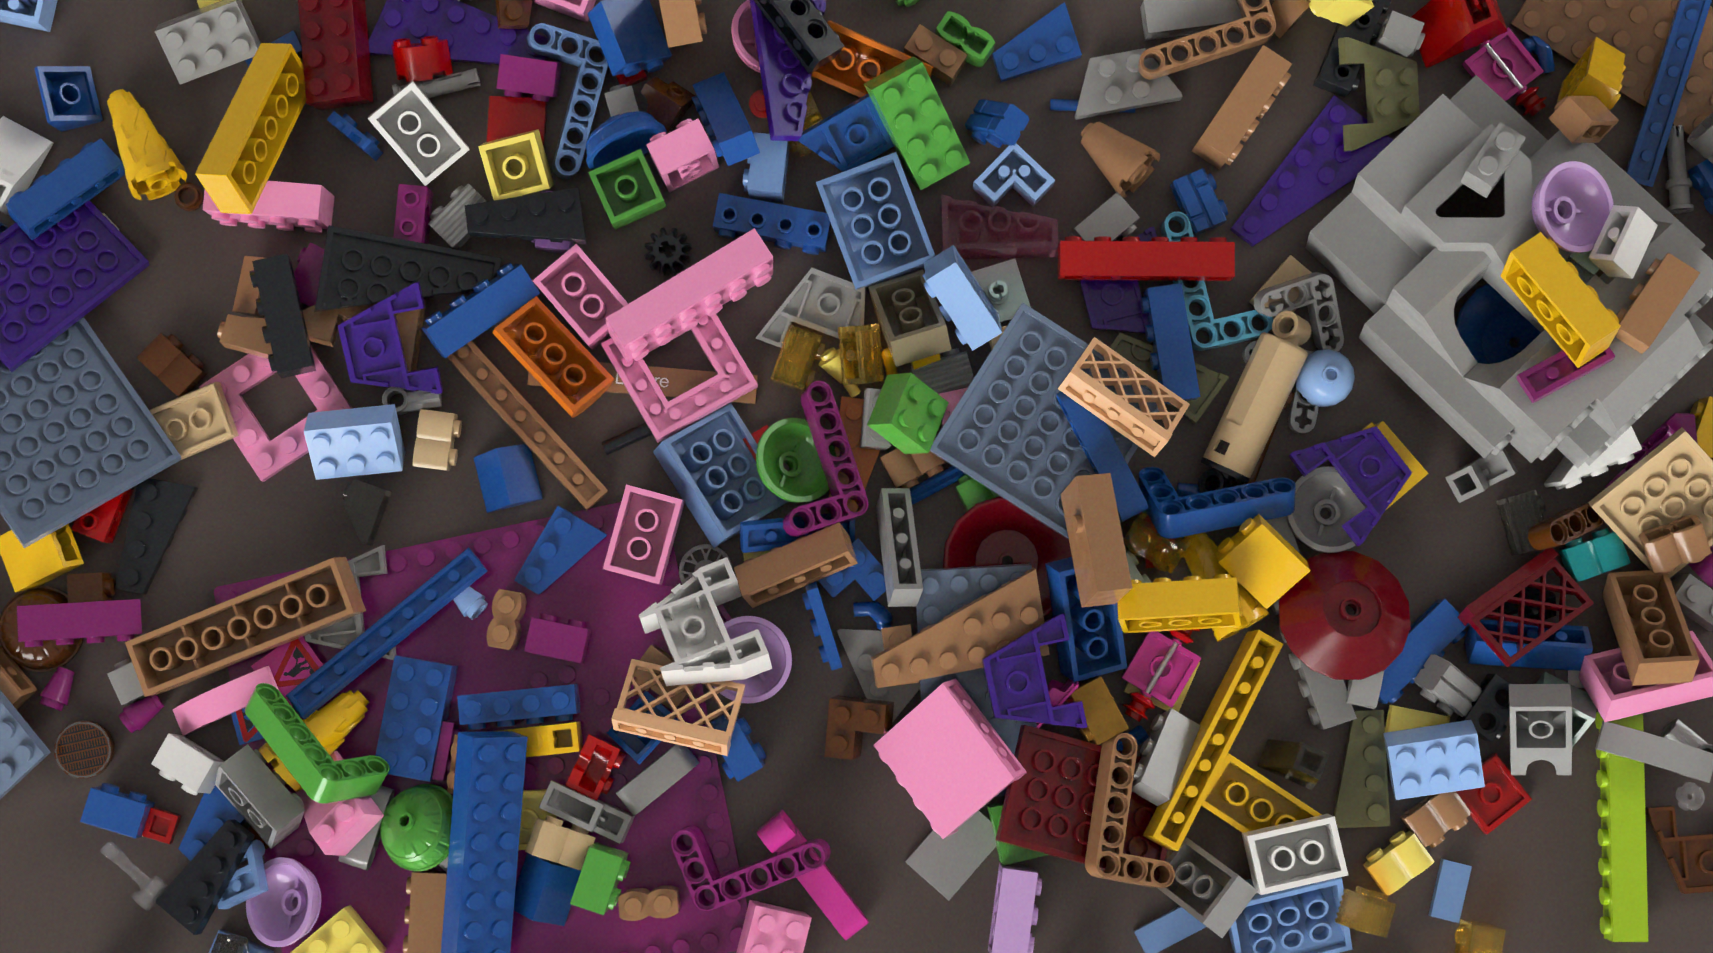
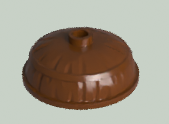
M39 586L17 593L3 608L0 615V646L20 668L31 672L53 671L58 666L63 667L78 653L84 638L74 639V644L56 645V640L43 641V646L25 647V642H18L16 607L68 603V594L54 587Z

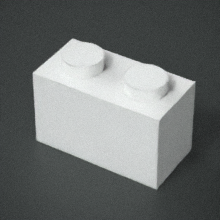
M1613 205L1589 259L1607 276L1633 279L1658 225L1639 207Z
M168 733L151 764L160 769L159 775L170 781H175L176 779L183 784L181 786L183 790L197 795L198 793H211L215 786L218 767L224 761L185 736Z

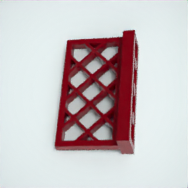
M1547 548L1466 606L1458 616L1465 626L1470 624L1507 668L1594 604L1555 559L1559 554L1553 548ZM1553 570L1560 578V586L1546 584V573ZM1525 588L1540 589L1539 601L1525 599ZM1545 590L1560 593L1559 605L1545 602ZM1566 594L1575 595L1582 605L1578 608L1565 606ZM1506 602L1519 604L1518 616L1504 614V604ZM1525 605L1539 608L1538 620L1524 618ZM1545 609L1559 611V622L1551 623L1544 621ZM1485 617L1498 619L1497 632L1487 630L1480 621ZM1503 621L1518 623L1517 635L1503 633ZM1524 624L1538 627V637L1536 639L1523 637ZM1502 641L1517 642V653L1510 657L1502 648Z

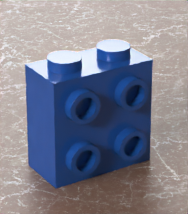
M725 715L711 722L714 729L727 730L728 720ZM738 716L730 741L731 746L728 756L722 755L725 760L722 763L723 769L730 779L735 777L737 782L764 767L765 762L763 760L767 757L760 743L754 744L748 735L752 732V729L745 717L739 719Z

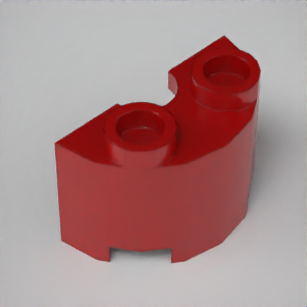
M426 36L421 38V43H411L410 38L393 40L391 47L397 80L406 78V82H411L412 80L414 82L432 80L433 75L447 76L453 73L447 39L438 40V36Z
M588 734L580 756L565 786L597 801L601 793L608 794L614 782V779L610 777L614 767L620 768L626 753L622 752L621 748L592 734Z

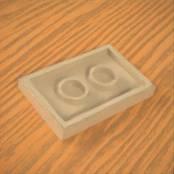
M213 382L149 410L181 455V460L239 436L220 382Z

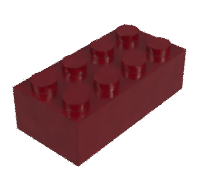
M298 0L306 104L322 111L374 103L365 0Z

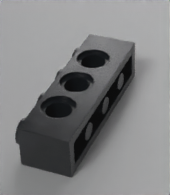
M753 0L809 74L835 59L844 47L838 34L830 28L824 20L822 13L814 7L810 0Z

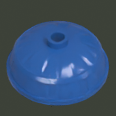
M644 111L626 112L610 117L594 130L587 139L586 163L589 169L594 170L639 149L642 150L644 157L650 153L646 144L650 143V139L658 133L666 132L667 134L665 126L654 119L651 114Z

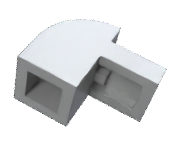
M1504 448L1496 456L1490 453L1485 459L1479 457L1453 471L1445 478L1460 503L1485 491L1489 486L1516 474L1518 471Z

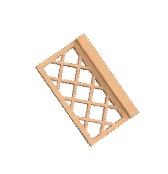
M1095 337L1058 388L1153 457H1156L1169 441L1174 429L1190 405ZM1094 349L1103 355L1105 361H1095L1092 350ZM1108 368L1111 378H1101L1099 369ZM1116 368L1126 371L1129 378H1119ZM1081 369H1090L1093 377ZM1123 385H1132L1135 395H1126ZM1140 385L1150 388L1153 395H1144ZM1105 386H1114L1117 394ZM1147 402H1156L1159 412H1150ZM1164 402H1169L1179 409L1178 412H1168ZM1129 403H1138L1141 411ZM1153 420H1163L1165 428Z
M632 659L617 709H614L612 715L613 729L728 756L731 746L730 741L745 691V684L732 681L701 683L706 685L709 692L697 699L694 698L689 690V687L695 684L680 685L667 693L660 681L664 680L660 667L663 666ZM636 669L648 671L653 679L638 686L634 680ZM656 684L663 695L648 703L642 691ZM726 689L736 691L735 700L725 706L717 696L718 693ZM685 691L691 702L677 709L670 698ZM637 694L644 703L643 707L635 711L625 709L626 701ZM713 697L720 709L705 716L699 704ZM667 701L673 712L665 717L656 716L652 708ZM695 707L702 719L693 724L686 723L681 714ZM730 709H732L731 715H729V713L727 712ZM724 714L728 720L727 730L714 729L709 721Z

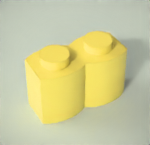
M1411 831L1396 833L1389 840L1391 844L1383 850L1377 848L1366 856L1367 861L1363 864L1378 887L1387 896L1399 890L1435 862L1416 835Z

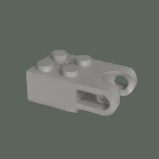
M1509 684L1511 775H1526L1528 765L1537 760L1551 762L1555 766L1556 775H1572V700L1570 684Z

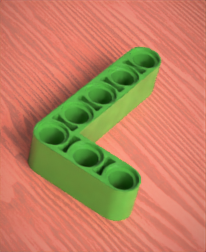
M260 683L255 687L245 707V714L312 800L318 803H332L370 796L378 792L390 770L389 764L383 758L369 755L334 761L276 687L267 683Z

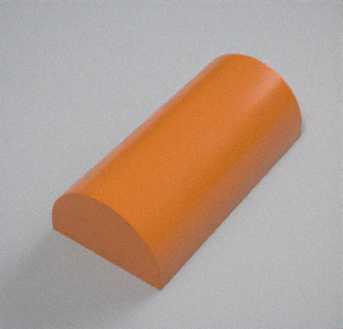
M829 20L827 24L838 34L844 47L835 59L812 72V76L861 98L868 94L864 83L912 57ZM923 62L931 78L934 66Z
M537 296L493 330V335L572 418L580 415L597 401L615 380Z

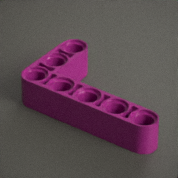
M823 381L811 383L802 392L801 404L832 497L799 506L784 517L783 528L788 535L793 537H800L820 531L838 522L843 524L853 521L863 515L869 505L832 389ZM811 391L819 392L822 396V402L814 401L811 397ZM820 418L829 420L831 424L830 430L824 429L821 426ZM829 445H835L839 449V457H834L830 454ZM838 472H843L848 476V485L842 484L839 481ZM848 499L856 502L858 506L857 512H852L848 509ZM821 507H825L830 511L831 520L822 518L820 515ZM794 515L803 518L804 528L800 529L794 525Z
M692 825L686 826L676 832L671 840L673 852L693 902L702 911H711L818 869L828 861L831 854L829 844L823 839L816 838L720 876L704 835L699 828ZM683 834H687L692 838L693 846L691 848L684 845L682 841ZM810 847L819 849L821 860L817 861L811 858L809 855ZM783 858H790L794 862V871L784 868ZM695 861L701 863L704 867L703 875L695 872L693 868ZM757 868H762L767 872V881H761L757 877ZM732 878L740 882L741 891L738 892L732 889L730 885ZM705 889L713 891L715 895L714 902L708 901L705 898Z

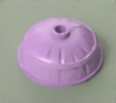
M1569 161L1558 164L1550 169L1538 183L1532 199V216L1539 233L1541 232L1547 239L1549 238L1554 241L1558 248L1571 253H1583L1593 249L1614 204L1610 189L1598 171L1585 163Z
M741 616L725 622L724 626L730 640L758 629L769 653L772 669L750 678L732 680V682L745 684L741 703H757L772 697L783 687L791 671L792 653L787 638L776 625L760 617ZM726 689L720 692V694L734 701L737 692Z
M278 857L264 864L269 890L246 900V913L250 928L262 943L272 947H285L304 937L315 925L321 909V891L317 879L308 868L295 859Z

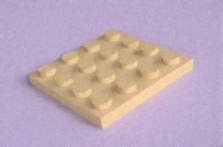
M1681 427L1588 503L1637 557L1652 570L1639 538L1641 533L1649 529L1668 525L1686 516L1696 515L1702 523L1709 547L1713 545V460ZM1682 563L1677 566L1674 571L1668 573L1669 577L1671 578L1689 563Z

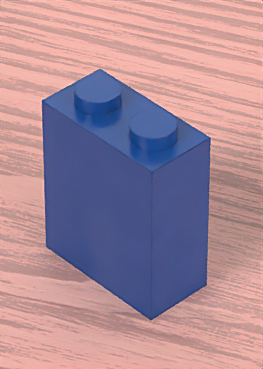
M603 0L587 13L612 76L624 74L625 77H630L642 70H647L649 73L655 72L663 68V63L672 56L650 0Z

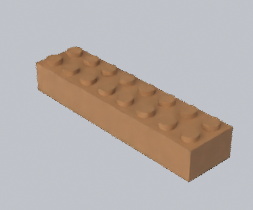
M333 557L129 640L125 644L143 694L147 697L162 694L366 612L347 558Z

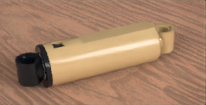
M1286 310L1276 315L1272 323V331L1275 335L1266 332L1260 334L1201 460V463L1212 469L1206 470L1200 476L1198 481L1200 493L1216 490V485L1219 482L1218 489L1237 486L1235 479L1248 484L1308 356V352L1299 346L1306 343L1310 338L1311 326L1308 321L1292 311Z

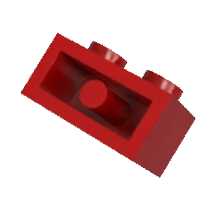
M129 489L72 521L73 526L71 530L98 541L113 544L134 490Z

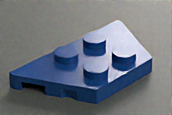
M869 94L806 129L798 140L842 172L860 166L894 146Z

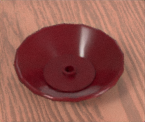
M1001 496L975 504L955 522L944 545L943 568L1003 565L1002 559L1005 556L1011 557V565L1031 564L1032 568L1034 567L1037 572L1043 617L1045 618L1052 611L1045 563L1072 557L1069 540Z
M1356 551L1323 552L1306 559L1310 572L1279 599L1280 628L1290 650L1309 669L1335 680H1362L1384 671L1403 651L1411 628L1409 601L1398 579L1378 560ZM1346 606L1353 608V615H1349L1346 612Z

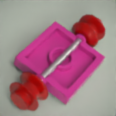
M1508 27L1507 32L1495 37L1491 41L1488 40L1481 43L1479 46L1480 50L1465 60L1462 65L1472 78L1477 75L1504 101H1507L1515 94L1519 95L1521 93L1516 99L1515 106L1523 105L1526 110L1523 116L1528 112L1531 116H1534L1546 106L1543 101L1547 97L1540 98L1536 94L1539 87H1530L1526 90L1528 88L1526 85L1542 74L1544 70Z
M1200 629L1169 631L1173 636L1172 639L1158 631L1147 632L1121 676L1122 679L1141 690L1140 693H1129L1132 698L1130 705H1122L1127 708L1125 711L1126 715L1138 722L1142 718L1148 720L1145 712L1147 709H1155L1152 700L1149 699L1151 696L1170 708L1174 706L1201 660V657L1181 645L1183 643H1193L1191 634L1193 631L1200 632Z

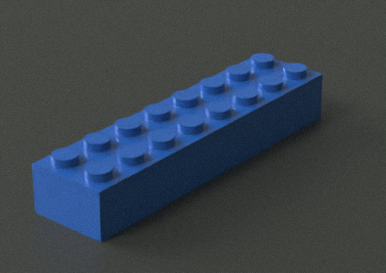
M513 731L458 732L441 953H510L527 749V737Z

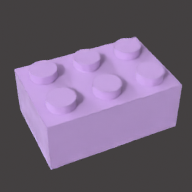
M999 862L988 943L989 953H1033L1034 937H1032L1030 931L1031 925H1036L1038 919V908L1034 901L1035 895L1040 896L1042 889V878H1040L1034 867L1014 864L1002 865Z

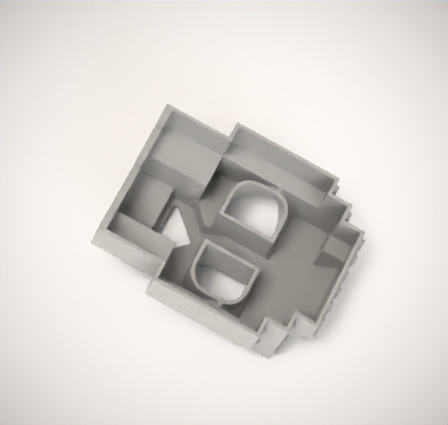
M1477 75L1450 100L1442 94L1357 174L1352 192L1310 231L1305 247L1374 313L1364 324L1359 339L1484 459L1490 453L1496 456L1510 443L1530 463L1537 458L1543 461L1557 448L1577 468L1584 462L1590 466L1608 448L1604 444L1605 442L1612 445L1713 348V344L1710 343L1713 339V330L1696 315L1713 297V260L1702 251L1705 244L1594 143H1572L1560 130L1547 140ZM1499 122L1526 137L1521 149L1498 181L1504 188L1503 217L1437 216L1436 209L1463 185L1461 180L1467 168ZM1577 161L1585 163L1599 172L1610 189L1614 205L1639 207L1658 225L1633 279L1610 277L1603 273L1600 277L1595 274L1586 284L1595 289L1599 301L1606 309H1611L1615 314L1622 307L1627 310L1633 301L1628 298L1639 282L1643 285L1649 278V275L1645 272L1655 258L1661 260L1667 253L1672 254L1699 271L1700 274L1654 342L1643 354L1614 337L1609 346L1615 354L1614 360L1532 403L1517 381V375L1557 354L1562 349L1502 279L1501 274L1510 252L1539 233L1532 216V199L1538 183L1556 165ZM1558 248L1559 254L1566 261L1572 253ZM1481 278L1541 332L1524 350L1514 357L1499 363H1478L1464 343L1455 325V303Z

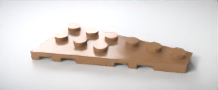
M1034 567L1024 572L1025 574L1004 583L995 591L977 598L943 617L944 619L923 628L914 636L905 641L902 640L871 657L876 687L882 688L984 668L982 662L984 657L1044 623L1036 569ZM1048 645L1040 646L1041 656L1049 655Z

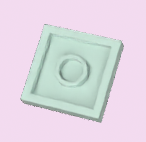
M1015 258L972 271V274L999 313L1000 323L1010 321L1022 302L1031 308Z

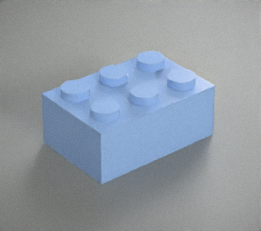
M954 245L924 263L925 273L923 277L926 281L924 287L931 298H938L941 304L939 307L941 313L948 322L950 320L954 322L957 328L955 333L963 345L968 343L973 351L1002 333L999 313Z
M395 404L308 413L304 435L316 480L399 472L403 470L406 451Z
M1472 720L1383 733L1391 786L1396 800L1485 787L1478 735Z

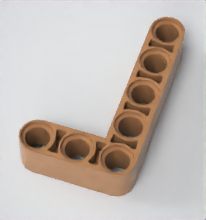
M1236 0L1242 16L1241 19L1148 48L1140 56L1138 64L1139 73L1146 79H1156L1267 43L1272 38L1276 29V20L1269 0H1259L1260 5L1257 7L1249 6L1246 0ZM1265 23L1269 28V32L1260 34L1255 30L1254 25ZM1233 31L1237 32L1242 40L1238 43H1232L1228 40L1227 34ZM1204 40L1210 41L1214 45V50L1205 52L1200 49L1199 43ZM1176 49H1181L1186 53L1187 58L1183 61H1177L1172 57L1171 53ZM1148 58H1154L1158 61L1159 67L1150 70L1145 67L1144 61Z
M1120 733L1102 743L1085 868L1091 876L1146 887L1166 888L1174 882L1175 871L1170 863L1123 853L1138 745L1136 739L1131 734ZM1118 740H1120L1123 744V751L1121 754L1116 749V744ZM1114 769L1119 773V779L1116 783L1112 778ZM1110 798H1112L1115 803V808L1112 811V813L1108 809V801ZM1106 827L1110 830L1111 834L1108 842L1104 839L1103 835ZM1102 857H1104L1106 860V868L1104 871H1102L1099 867V862ZM1129 862L1133 865L1131 876L1127 874L1126 869ZM1156 867L1160 871V877L1158 881H1156L1154 878V870L1156 869Z

